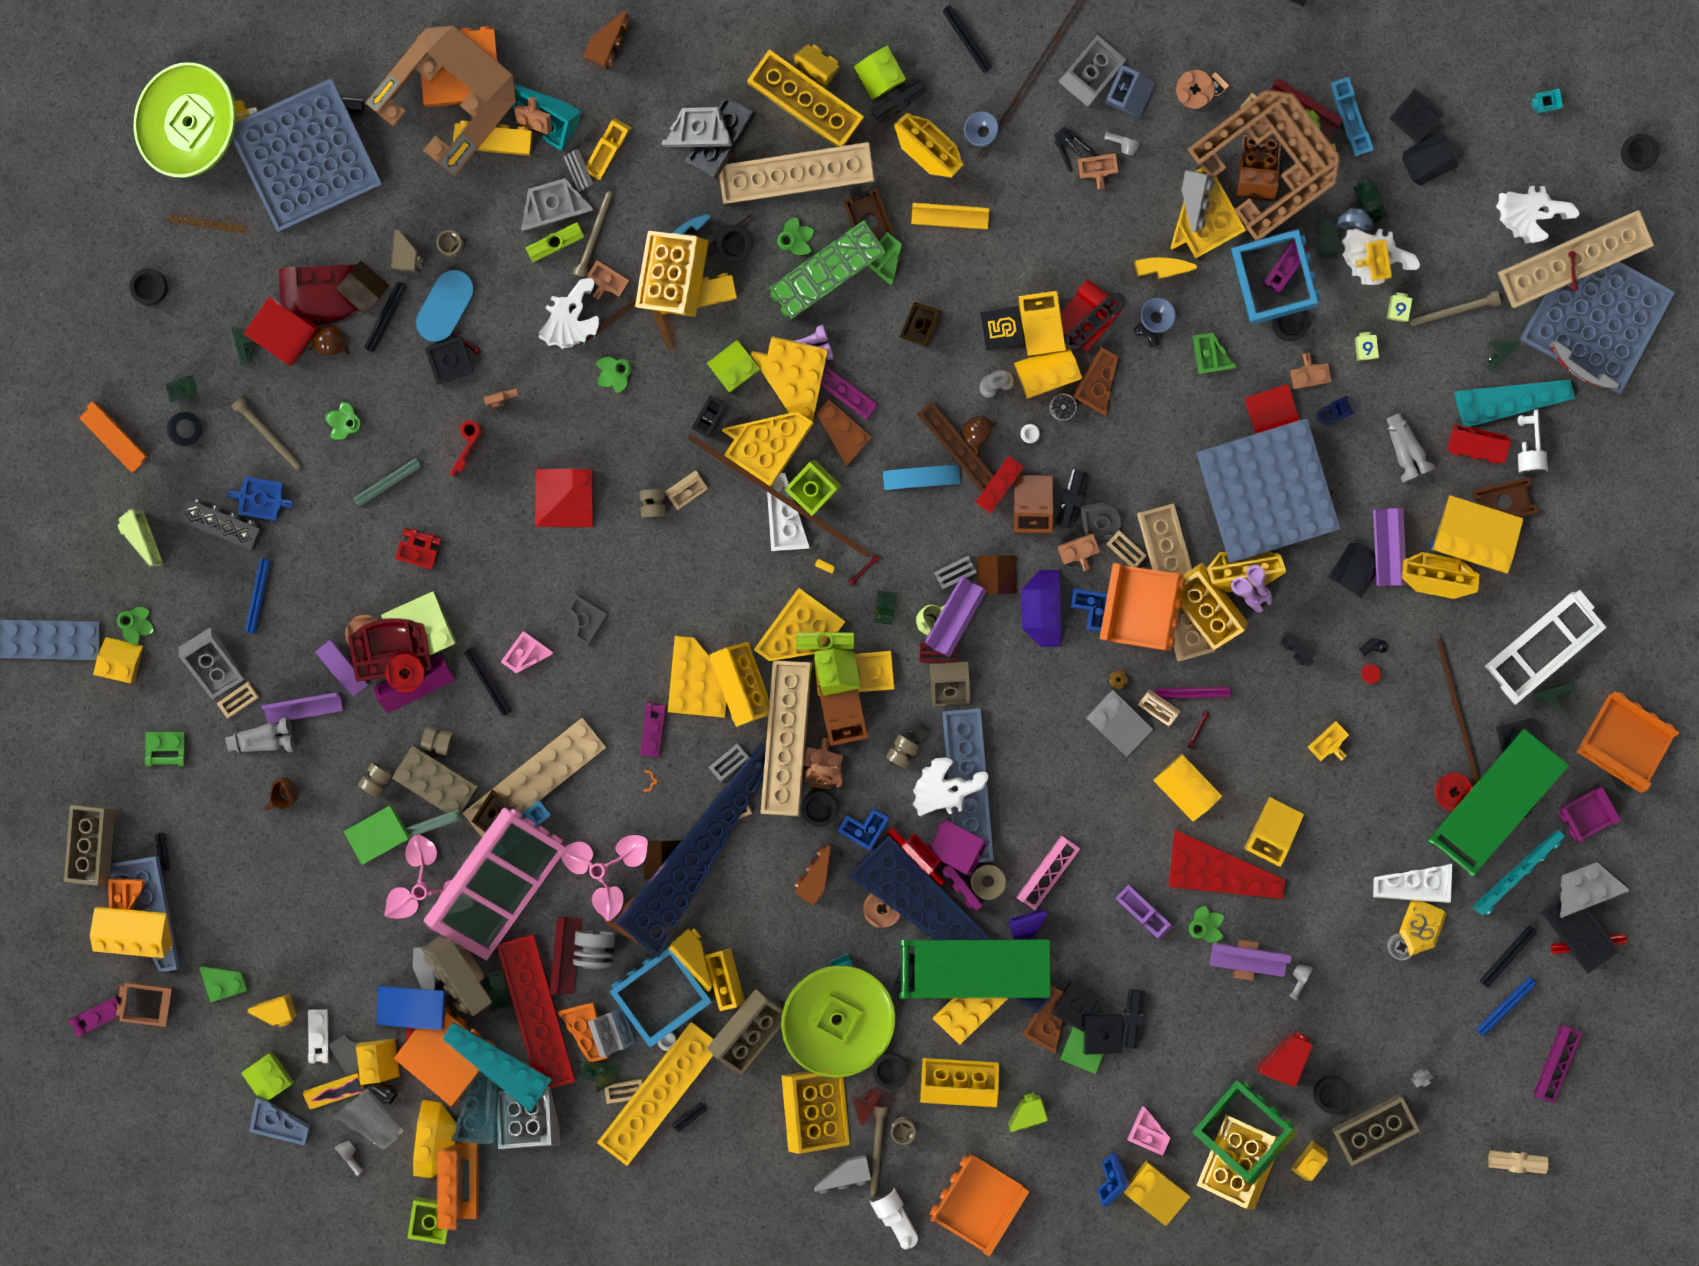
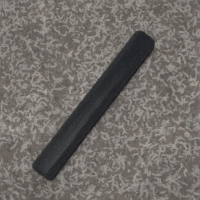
M951 5L943 9L944 15L982 72L989 71L992 68L991 64Z
M396 282L364 346L366 350L370 352L375 351L406 289L405 284Z
M468 649L465 651L466 657L502 716H506L511 712V708L475 649Z
M1528 926L1480 979L1481 984L1489 987L1536 935L1537 931L1533 927Z

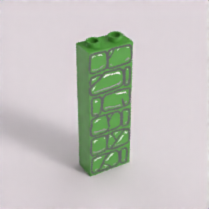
M862 221L769 287L772 291L770 295L775 302L779 301L783 306L781 311L785 317L794 319L881 258L887 251L866 221Z

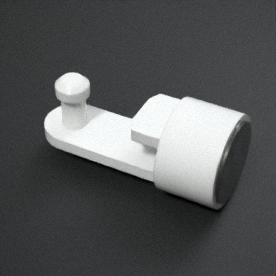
M1534 410V416L1523 417V415H1519L1518 425L1520 426L1535 424L1536 451H1528L1527 443L1522 442L1523 452L1518 454L1519 473L1523 475H1538L1548 471L1547 452L1541 449L1538 410Z
M888 1188L875 1195L870 1200V1204L878 1218L883 1220L885 1226H891L903 1249L914 1247L918 1241V1235L902 1207L904 1204L896 1189Z

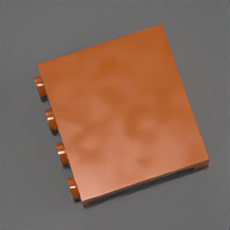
M490 26L480 27V30L472 31V28L460 29L461 33L498 62L495 29H491ZM442 68L431 82L421 74L423 104L425 107L461 104L471 92L467 86L445 68Z
M1113 563L1100 639L1171 651V647L1175 645L1174 631L1179 623V618L1177 617L1178 609L1182 606L1181 592L1186 584L1184 575Z
M1614 691L1606 698L1576 752L1642 793L1650 787V779L1673 738L1679 735L1680 732L1675 730L1673 725L1659 720L1656 714L1645 711L1640 704L1626 699L1627 697L1623 693Z
M445 1004L444 1029L417 1028L394 1059L453 1107L459 1104L461 1101L459 1098L476 1078L480 1070L447 1044L442 1037L452 1022L479 1037L481 1033L473 1027L470 1029L466 1025L467 1021L459 1015L456 1017L452 1014V1009ZM486 1039L487 1042H489V1043H491L492 1045L495 1046L494 1043H492L490 1040Z
M970 1153L968 1157L965 1155L959 1165L962 1167L959 1172H954L949 1180L951 1182L950 1187L943 1189L939 1196L942 1199L938 1205L934 1204L929 1213L932 1215L930 1220L937 1222L976 1246L985 1255L990 1257L1030 1191L1024 1185Z

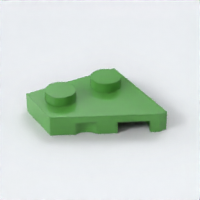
M886 232L881 238L880 243L887 253L869 265V267L887 283L892 285L903 244L889 232Z
M1213 333L1192 336L1199 374L1236 368L1234 362H1231L1226 355L1227 352L1219 345L1218 339Z
M205 966L199 967L210 1003L248 991L242 972Z

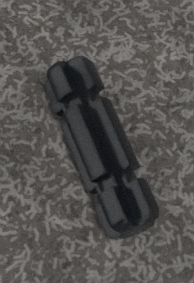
M156 833V849L161 870H168L170 866L169 861H167L165 833Z
M699 1103L695 1106V1109L692 1108L680 1120L673 1123L674 1129L680 1132L684 1129L685 1125L688 1126L699 1117L698 1115L705 1113L707 1109L704 1104Z

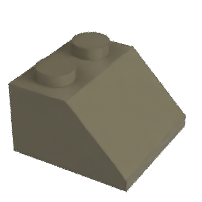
M395 230L391 268L398 272L419 273V269H423L421 254L400 230Z
M968 662L930 664L932 707L970 705Z

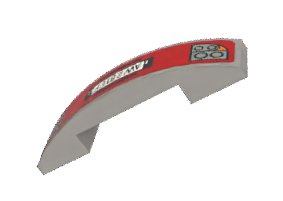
M1557 341L1550 343L1551 350L1557 360L1576 378L1601 388H1617L1619 386L1618 383L1605 374H1598L1595 378L1568 359L1572 351Z

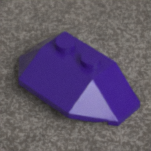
M1039 570L1021 589L1022 629L1041 647H1060L1061 605L1059 570Z

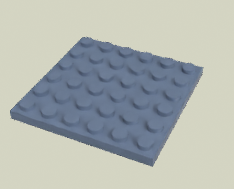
M332 78L241 119L235 124L232 140L277 232L382 184Z
M1618 261L1576 280L1578 285L1577 291L1571 290V282L1544 294L1519 340L1555 360L1557 358L1551 350L1550 343L1552 341L1559 342L1572 351L1568 359L1595 378L1598 374H1605L1619 384L1617 388L1608 389L1621 394L1675 292Z
M1307 418L1196 452L1229 563L1340 529Z

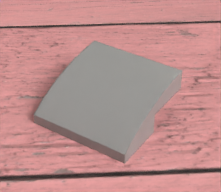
M621 1008L588 1021L600 1058L636 1044L626 1014Z

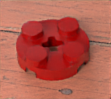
M408 653L398 654L390 660L386 667V679L399 692L414 691L421 685L424 679V665L417 656ZM403 668H407L411 674H408V678H404V675L400 674Z
M1449 773L1443 775L1435 785L1434 794L1436 801L1442 808L1453 811L1473 786L1469 779L1462 774ZM1457 787L1456 790L1459 791V795H1455L1452 798L1449 790Z

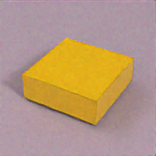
M820 559L815 564L816 567L833 573L835 566Z

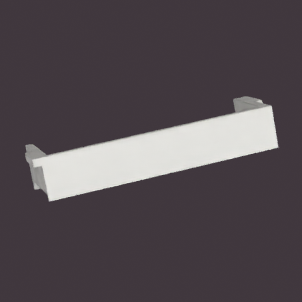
M1581 590L1567 595L1485 665L1500 683V688L1514 705L1606 628L1592 611L1595 607ZM1574 602L1594 624L1578 639L1573 636L1558 618V615ZM1553 620L1572 644L1535 674L1518 654L1517 650ZM1511 655L1531 677L1515 692L1496 670Z

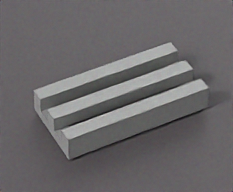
M579 149L565 155V162L578 192L593 185Z
M966 556L934 572L943 590L957 583L961 576L946 584L943 583V580L968 568L971 569V572L962 575L965 578L977 572L969 556ZM967 561L968 565L940 577V573Z
M737 743L708 768L721 782L748 760L749 755ZM736 749L739 750V752L736 755H734L717 771L714 769L715 766H717L733 751H735ZM740 755L744 756L742 760H740L736 765H734L730 770H728L723 776L719 775L721 771H723L727 766H729L733 761H735Z

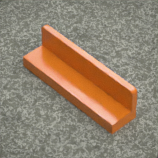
M92 401L87 406L88 410L80 416V420L130 472H134L149 457L96 402Z

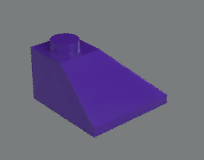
M1045 909L1007 919L1013 939L1030 940V938H1033L1047 916Z

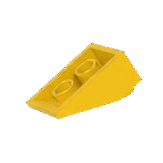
M807 44L794 56L795 66L827 87L840 69V66L837 65L838 61L830 55L828 58L822 54L823 51L816 45L810 46Z
M1147 1160L1129 1180L1130 1186L1123 1192L1165 1226L1169 1224L1190 1198L1186 1192Z

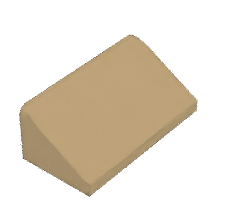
M695 470L666 490L665 493L675 508L679 510L709 488Z
M464 947L459 948L458 951L480 982L485 978L484 973L470 952Z

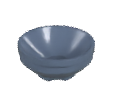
M981 111L972 114L964 125L965 137L971 144L978 147L990 145L995 141L999 133L997 120L988 112ZM987 127L989 134L986 137H980L978 133L980 128Z
M1351 208L1339 217L1337 225L1343 229L1367 231L1373 228V220L1365 210Z
M1150 299L1141 309V322L1147 330L1153 333L1167 331L1175 321V310L1172 304L1165 299ZM1152 313H1159L1162 317L1161 322H1152Z

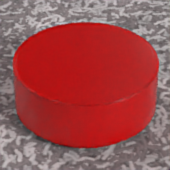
M1366 665L1361 670V678L1366 683H1376L1380 678V670L1375 665Z

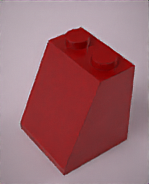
M1296 1032V1034L1290 1033L1257 1064L1256 1069L1263 1075L1296 1087L1313 1046L1309 1041L1310 1038L1299 1032Z

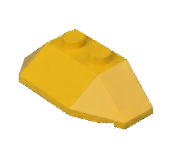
M906 113L894 125L901 148L929 174L952 177L963 166L957 145L929 119L911 116V114Z
M1270 551L1229 563L1226 552H1220L1206 569L1211 585L1227 593L1234 592L1231 584L1238 577L1245 578L1255 588L1247 577V570L1253 565L1260 566L1264 570L1265 586L1286 573L1281 555Z
M1421 552L1403 561L1402 578L1416 592L1451 599L1478 592L1480 574L1476 571L1474 572L1461 559Z
M422 1100L415 1139L413 1176L426 1178L436 1176L438 1174V1151L455 1144L457 1123L442 1102Z

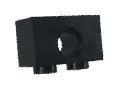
M709 395L691 429L709 439L728 405Z

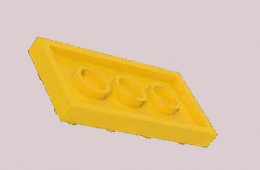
M891 651L855 654L861 688L858 689L859 692L894 689ZM815 660L816 681H817V693H818V696H820V694H819V689H818V685H820V682H819V676H818L817 665H816V660Z
M952 998L932 1019L956 1042L961 1044L1008 998Z

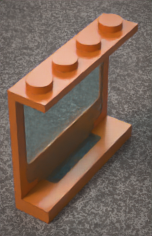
M459 1141L438 1151L437 1229L456 1230L458 1220L479 1218V1142Z

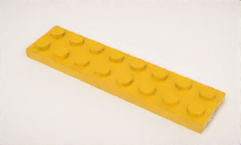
M691 1021L597 1143L628 1166L713 1057V1054L707 1047L714 1038Z

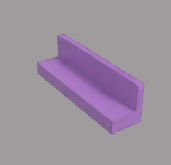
M1374 509L1377 586L1407 585V582L1402 578L1403 561L1406 559L1404 509Z
M961 576L927 636L925 643L935 651L950 657L987 590Z
M340 692L262 706V709H265L267 723H277L282 717L294 720L344 711Z
M1213 942L1209 964L1216 967L1284 977L1286 965L1291 963L1292 956L1285 953Z

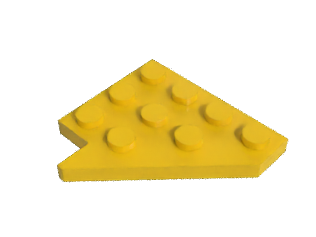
M1202 167L1195 171L1207 174ZM1216 176L1212 179L1214 180V186L1209 193L1210 205L1205 212L1206 224L1201 232H1191L1185 202L1183 201L1170 247L1171 250L1186 243L1196 259L1246 231Z
M772 336L768 354L752 351L751 356L789 413L799 412L813 422L828 349Z
M793 412L723 428L722 431L734 439L724 456L772 487L814 422L799 412Z
M798 588L754 651L768 661L811 655L824 649H796V633H837L845 621ZM824 635L820 637L819 642L822 646L826 647L830 644L831 640L828 636Z
M675 636L668 712L725 718V696L718 682L710 656L695 638Z

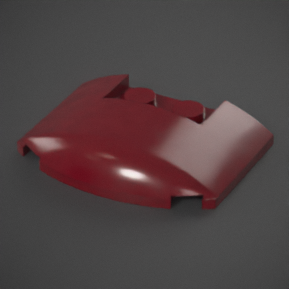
M355 265L279 269L280 303L300 318H307L314 324H328L345 319L352 312H357L358 309L335 288Z
M404 618L382 619L368 623L348 636L356 682L386 677V667L390 660L402 653L419 657L425 671L432 670L423 623H417ZM403 668V671H400V674L410 673L407 668Z

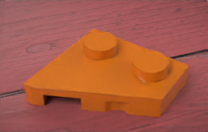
M108 879L109 908L133 910L145 885V880Z

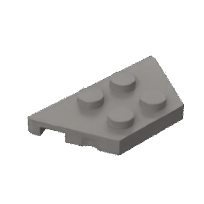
M717 107L682 108L677 120L670 128L672 131L668 138L662 141L663 147L732 146L721 111Z
M565 178L528 189L521 230L523 232L593 211V208Z
M1598 862L1561 876L1560 917H1566L1620 896L1629 890Z

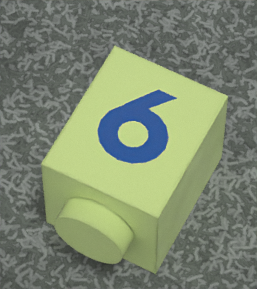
M1396 293V295L1391 296L1387 319L1408 322L1412 298H1407L1408 294Z
M1371 332L1359 333L1360 337L1355 338L1357 361L1379 358L1376 335H1371Z

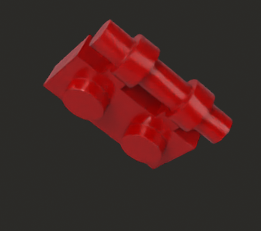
M404 528L402 535L409 537L408 543L400 541L395 559L433 570L438 551L432 550L431 546L432 544L440 546L441 538L435 537V534L418 532L414 528L412 530ZM415 540L426 542L425 546L414 545Z

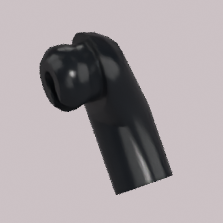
M1143 324L1135 327V334L1146 337L1150 348L1159 346L1156 333L1147 330Z
M1370 639L1358 650L1365 657L1371 651L1386 653L1388 645L1383 640Z

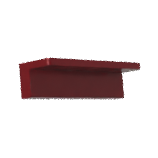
M1279 78L1270 90L1293 94L1304 110H1313L1319 117V130L1327 140L1331 139L1343 121V118Z
M557 917L550 994H574L577 965L573 964V959L578 958V956L574 955V951L579 948L575 944V931H579L581 928L580 918Z

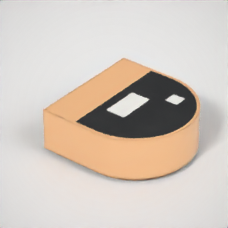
M1216 72L1211 76L1215 84L1214 96H1218L1229 85Z

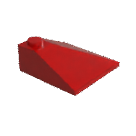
M536 469L535 527H593V469Z

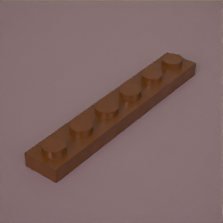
M929 403L917 415L980 491L983 492L994 477L993 474L975 455L973 450L934 403Z

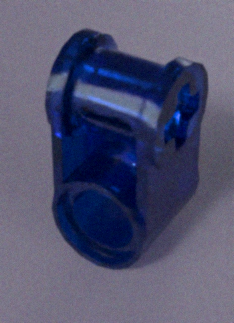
M1348 396L1319 409L1316 413L1317 421L1320 424L1326 425L1354 414V410H1351L1347 401ZM1324 410L1330 413V419L1328 421L1322 418V412Z

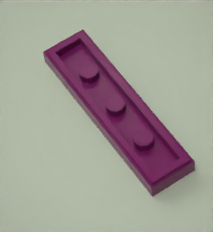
M825 365L821 387L867 420L878 404Z

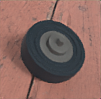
M179 412L169 419L166 429L167 435L176 445L190 446L200 438L202 425L194 414Z

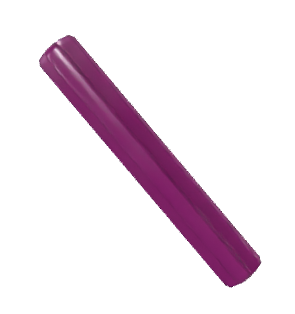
M1231 687L1155 689V694L1163 699L1231 697Z

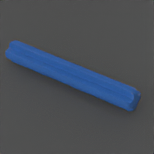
M260 559L245 629L247 633L255 634L271 564V561L268 559Z
M1530 977L1527 978L1476 1030L1482 1036H1485L1537 985L1536 982Z

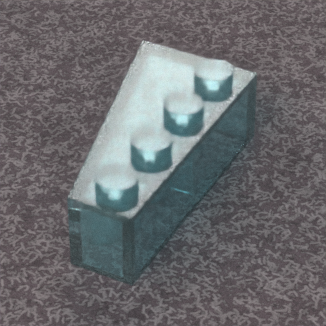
M480 1071L467 1088L468 1092L463 1100L461 1115L457 1120V1128L451 1141L478 1144L496 1142L499 1086Z

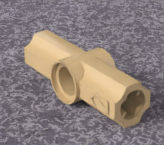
M1490 1150L1488 1157V1167L1508 1169V1171L1516 1173L1533 1172L1546 1174L1549 1164L1548 1157L1528 1155L1525 1152L1519 1154L1514 1153V1151Z

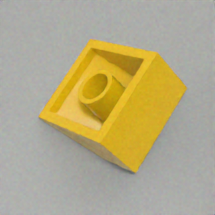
M106 637L97 656L93 675L126 683H135L143 645H133L129 642Z
M290 994L253 1005L248 1009L250 1014L271 1025L278 1024L279 1027L293 1022V1018L297 1016Z
M395 1038L357 1043L356 1051L361 1085L380 1083L400 1077L398 1062L394 1059L397 1054Z

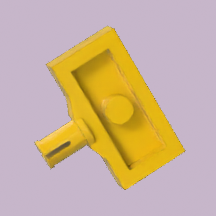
M1386 239L1365 242L1366 259L1356 260L1355 263H1362L1356 264V267L1368 266L1371 281L1392 278Z
M1335 721L1307 747L1320 761L1331 753H1334L1342 761L1347 755L1339 747L1349 734Z

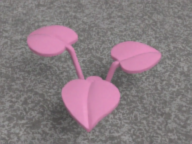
M421 834L413 836L406 848L407 862L414 867L421 865L418 883L412 888L411 894L404 887L394 888L388 894L385 909L386 917L400 919L413 915L419 907L417 900H422L427 895L435 893L443 894L452 881H446L443 890L437 889L432 891L429 890L427 883L422 882L424 864L430 865L435 861L437 849L432 841ZM461 892L448 912H458L471 907L472 898Z
M639 835L622 838L616 845V852L620 857L606 864H593L590 862L593 859V850L587 843L574 842L565 846L567 849L561 856L565 866L575 874L586 873L589 866L591 877L599 879V882L605 886V888H598L594 892L592 903L596 911L607 921L612 920L618 915L624 902L621 889L617 886L609 888V885L603 879L608 874V867L622 859L629 867L641 865L646 859L648 840Z

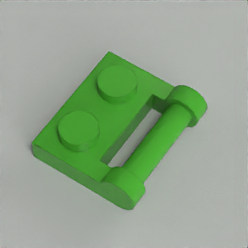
M146 732V766L166 764L185 766V732ZM153 751H178V757H153Z

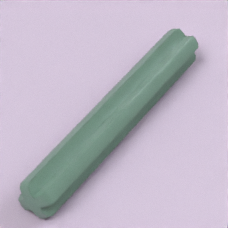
M416 458L355 496L353 498L357 506H361L421 468V463Z
M458 810L405 829L409 836L412 837L461 820V815Z

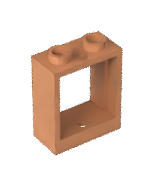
M125 981L124 985H120L119 997H122L121 1004H117L116 1016H119V1021L166 1027L171 986ZM129 988L162 992L158 1018L125 1014Z

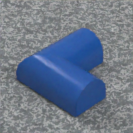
M1073 588L1070 607L1089 610L1086 629L1101 631L1108 594Z
M875 808L872 809L864 825L846 815L837 832L871 851L890 818Z
M1111 1153L1102 1162L1107 1180L1097 1189V1192L1104 1207L1110 1206L1130 1186L1120 1155L1116 1153Z

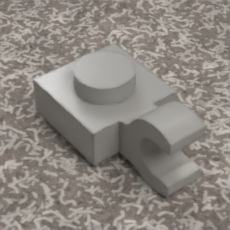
M1420 1069L1413 1073L1414 1077L1410 1080L1416 1088L1421 1085L1426 1087L1431 1084L1429 1080L1433 1077L1427 1069L1424 1071Z

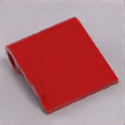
M1087 279L1080 286L1076 295L1061 312L1065 336L1109 296L1090 279ZM1113 299V303L1107 307L1111 310L1113 306H1119L1120 304ZM1124 307L1080 348L1087 353L1120 315ZM1100 309L1097 313L1098 318L1105 320L1107 312ZM1086 322L1083 328L1087 333H1091L1093 325L1090 322ZM1080 333L1076 337L1071 336L1072 341L1078 345L1077 340L1083 335Z
M269 296L243 334L286 364L293 366L317 332L318 326L307 318H300Z
M1288 383L1244 398L1255 434L1299 421Z
M471 420L465 421L460 427L461 435L469 443L449 475L456 478L484 434L483 427ZM474 426L475 433L470 436L469 429Z

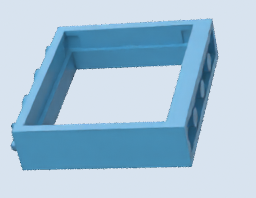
M1299 229L1231 248L1252 325L1319 307L1318 301L1321 300L1319 289L1315 290L1313 282H1317L1314 270L1310 271L1308 264L1312 262L1309 252L1305 253L1304 246L1307 243L1304 234L1300 235ZM1295 239L1311 299L1257 313L1242 253Z
M667 945L659 958L653 959L649 957L642 962L644 966L641 969L637 970L634 968L627 973L628 978L622 982L619 979L611 985L613 989L609 991L649 1047H652L713 1002L698 979ZM668 955H671L702 1000L650 1037L618 992Z

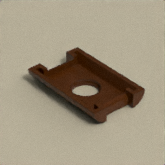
M877 188L869 190V195L852 201L850 197L843 200L853 228L862 222V218L865 215L872 214L878 220V224L871 230L880 241L886 232L895 237Z
M1530 477L1473 491L1474 499H1478L1479 504L1517 517L1538 513L1536 504L1531 505L1527 486H1531ZM1502 494L1509 495L1512 499L1511 507L1499 509L1496 504L1498 496Z

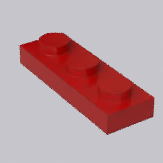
M1008 456L975 503L991 514L1024 466Z

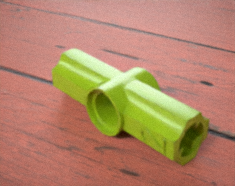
M576 222L526 247V250L534 263L585 237ZM559 238V246L551 247V239Z
M796 633V649H854V633ZM824 635L828 636L831 640L830 644L826 647L822 646L819 642L820 637Z

